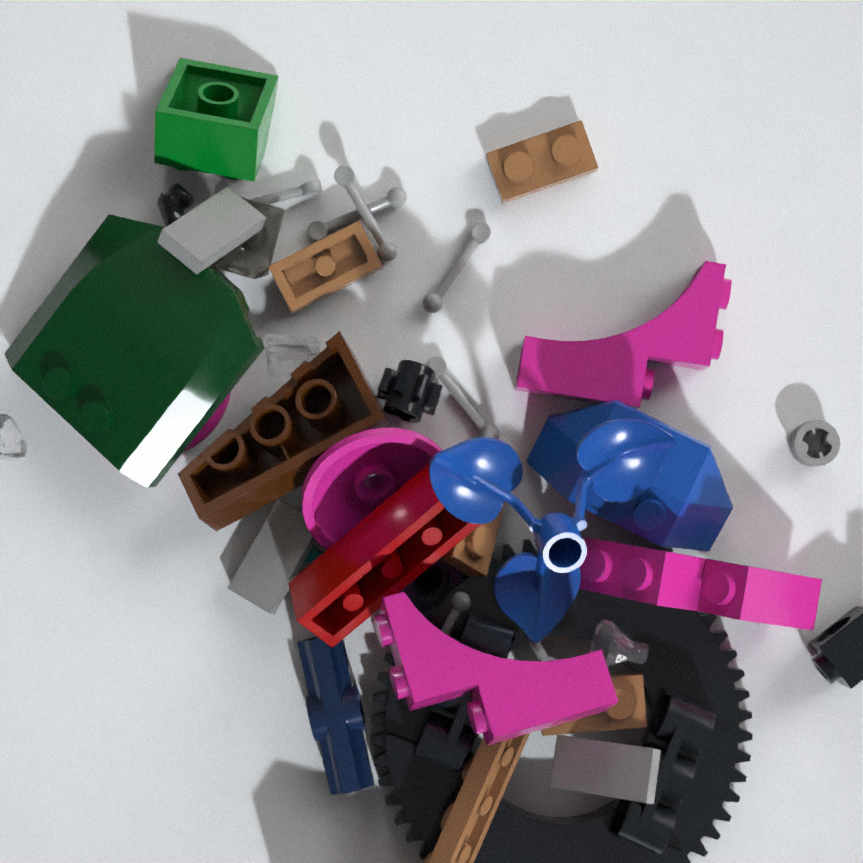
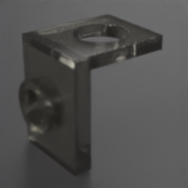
M242 197L267 217L262 230L214 262L211 266L252 279H258L269 275L270 270L268 266L272 263L285 210L277 206Z

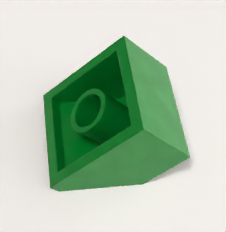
M179 58L155 111L154 163L172 166L181 171L194 170L221 175L230 180L243 179L255 182L266 150L279 76Z

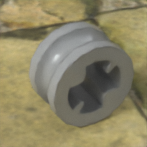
M820 420L805 422L797 426L792 432L789 441L790 451L793 457L803 465L809 467L826 465L838 455L840 437L836 429L827 422ZM815 430H818L823 434L821 443L827 446L824 454L822 452H815L813 458L806 454L809 446L802 440L806 433L808 435H815Z

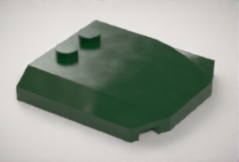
M108 214L4 354L11 370L116 469L147 488L156 487L265 347L261 337H256L247 315L250 309L244 295L210 265L196 275L158 243L161 230L165 227Z

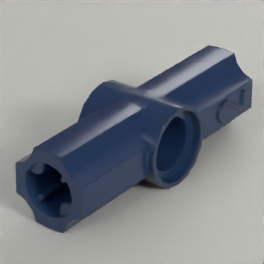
M318 637L298 641V649L309 694L306 696L308 718L315 741L320 743L323 766L331 795L351 793L373 786L375 781L363 730H366V721L358 687L352 683L344 640L342 639L333 648Z

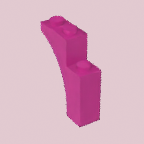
M705 261L697 269L686 289L668 309L645 324L627 332L587 341H559L525 336L522 342L515 390L595 404L618 400L637 409L640 408L641 399L649 400L652 393L654 370L646 369L647 361L697 370H704L710 367L711 359H719L723 344L724 332L722 329H716L719 309H727L731 294L732 280L724 278L726 264Z
M585 537L587 555L584 562L580 565L581 583L579 589L657 606L699 611L737 620L814 630L822 579Z
M404 592L383 597L379 607L380 614L373 617L379 643L382 648L390 646L396 665L389 668L390 681L396 699L405 698L409 711L471 694L473 701L466 704L469 721L476 735L483 733L486 746L609 710L619 702L602 649L576 657L552 661H519L486 654L461 644L443 633L422 615Z

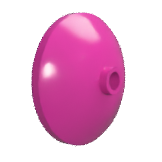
M401 428L365 430L335 443L316 460L303 483L301 509L310 534L322 547L328 550L427 466L434 455L442 451V449L424 435Z

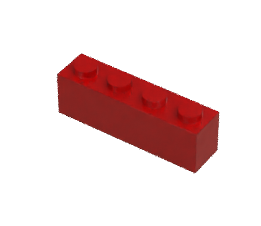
M428 464L288 583L296 621L333 648L379 609L383 597L398 594L481 524L462 521L452 515L441 504L430 482Z

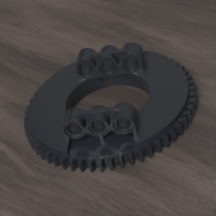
M530 539L523 540L521 553L526 552L537 555ZM509 544L503 545L502 560L499 562L492 555L487 577H470L467 575L465 579L461 578L428 620L441 630L452 609L451 597L456 592H465L471 598V605L468 610L461 612L450 637L477 651L506 659L509 652L528 643L520 627L502 611L493 593L494 578L497 571L505 561L516 555ZM582 589L578 590L573 603L564 617L545 637L574 636L597 642L622 657L635 673L643 674L644 691L649 703L651 720L640 747L661 750L654 804L615 798L599 809L586 814L570 817H549L526 811L502 797L474 863H691L687 856L691 851L703 857L707 855L708 852L701 842L703 836L716 840L721 836L712 825L714 819L728 822L731 819V816L722 807L723 801L739 802L740 796L729 788L730 783L746 782L747 776L735 768V763L750 761L751 755L738 748V743L752 740L753 737L752 733L739 727V723L752 718V712L740 708L738 704L750 697L749 691L744 688H737L734 685L745 674L740 668L728 667V663L737 656L736 650L732 648L720 649L719 647L728 637L727 632L722 629L710 632L709 628L717 618L715 615L708 613L698 615V611L657 606ZM386 652L384 660L392 667L396 666L392 652ZM389 671L379 672L377 680L390 688L387 691L375 692L373 695L374 702L386 707V710L372 713L371 715L372 723L385 727V730L371 736V744L386 747V750L374 756V765L389 767V770L378 777L379 786H394L395 789L385 797V803L387 806H402L401 810L395 815L394 822L396 825L411 823L412 826L406 833L405 839L408 843L422 839L424 843L419 850V857L424 860L429 853L434 851L442 832V817L447 808L455 802L463 784V769L470 757L473 756L471 748L477 735L471 727L466 707L467 702L473 700L471 694L409 711L405 698L396 699Z

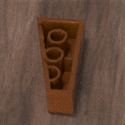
M340 331L325 343L327 347L309 363L304 361L290 374L292 378L270 398L265 396L251 408L253 413L235 429L225 431L178 473L198 518L216 532L302 486L316 460L335 443L365 430L393 428L353 350Z

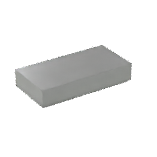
M226 187L163 228L158 243L197 275L262 230L267 217L230 187Z
M277 499L228 586L229 590L270 614H275L289 590L288 583L297 576L316 542L306 527L300 510Z
M557 735L550 787L654 804L661 750Z

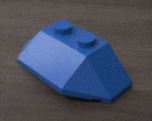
M618 400L548 416L526 462L567 501L576 504L578 481L582 475L587 473L576 459V447L589 430L605 421L626 418L649 422L670 433L676 443L667 454L659 475L643 494L623 503L610 502L600 498L590 483L585 509L661 547L710 551L733 510V504L727 493L710 445Z

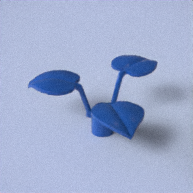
M637 419L609 420L589 430L577 445L575 452L578 463L587 473L582 475L578 481L575 512L572 518L563 513H550L539 520L534 517L518 497L510 493L520 484L523 476V467L517 452L509 444L497 438H472L436 453L430 460L429 477L433 490L441 504L452 515L462 521L473 524L492 522L501 512L505 501L528 524L530 531L533 532L534 541L538 548L537 555L524 552L510 557L497 571L493 589L496 601L502 611L525 632L531 641L538 643L561 621L573 603L580 587L581 571L579 566L584 562L587 555V546L580 531L587 527L584 516L589 484L591 483L595 493L606 501L623 503L633 500L643 494L653 484L660 473L667 454L676 441L664 429Z

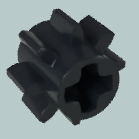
M401 360L396 371L386 367L377 394V398L386 400L383 408L384 412L395 419L409 423L420 422L423 412L434 415L443 387L440 384L433 383L436 375L435 371L422 363L412 360Z

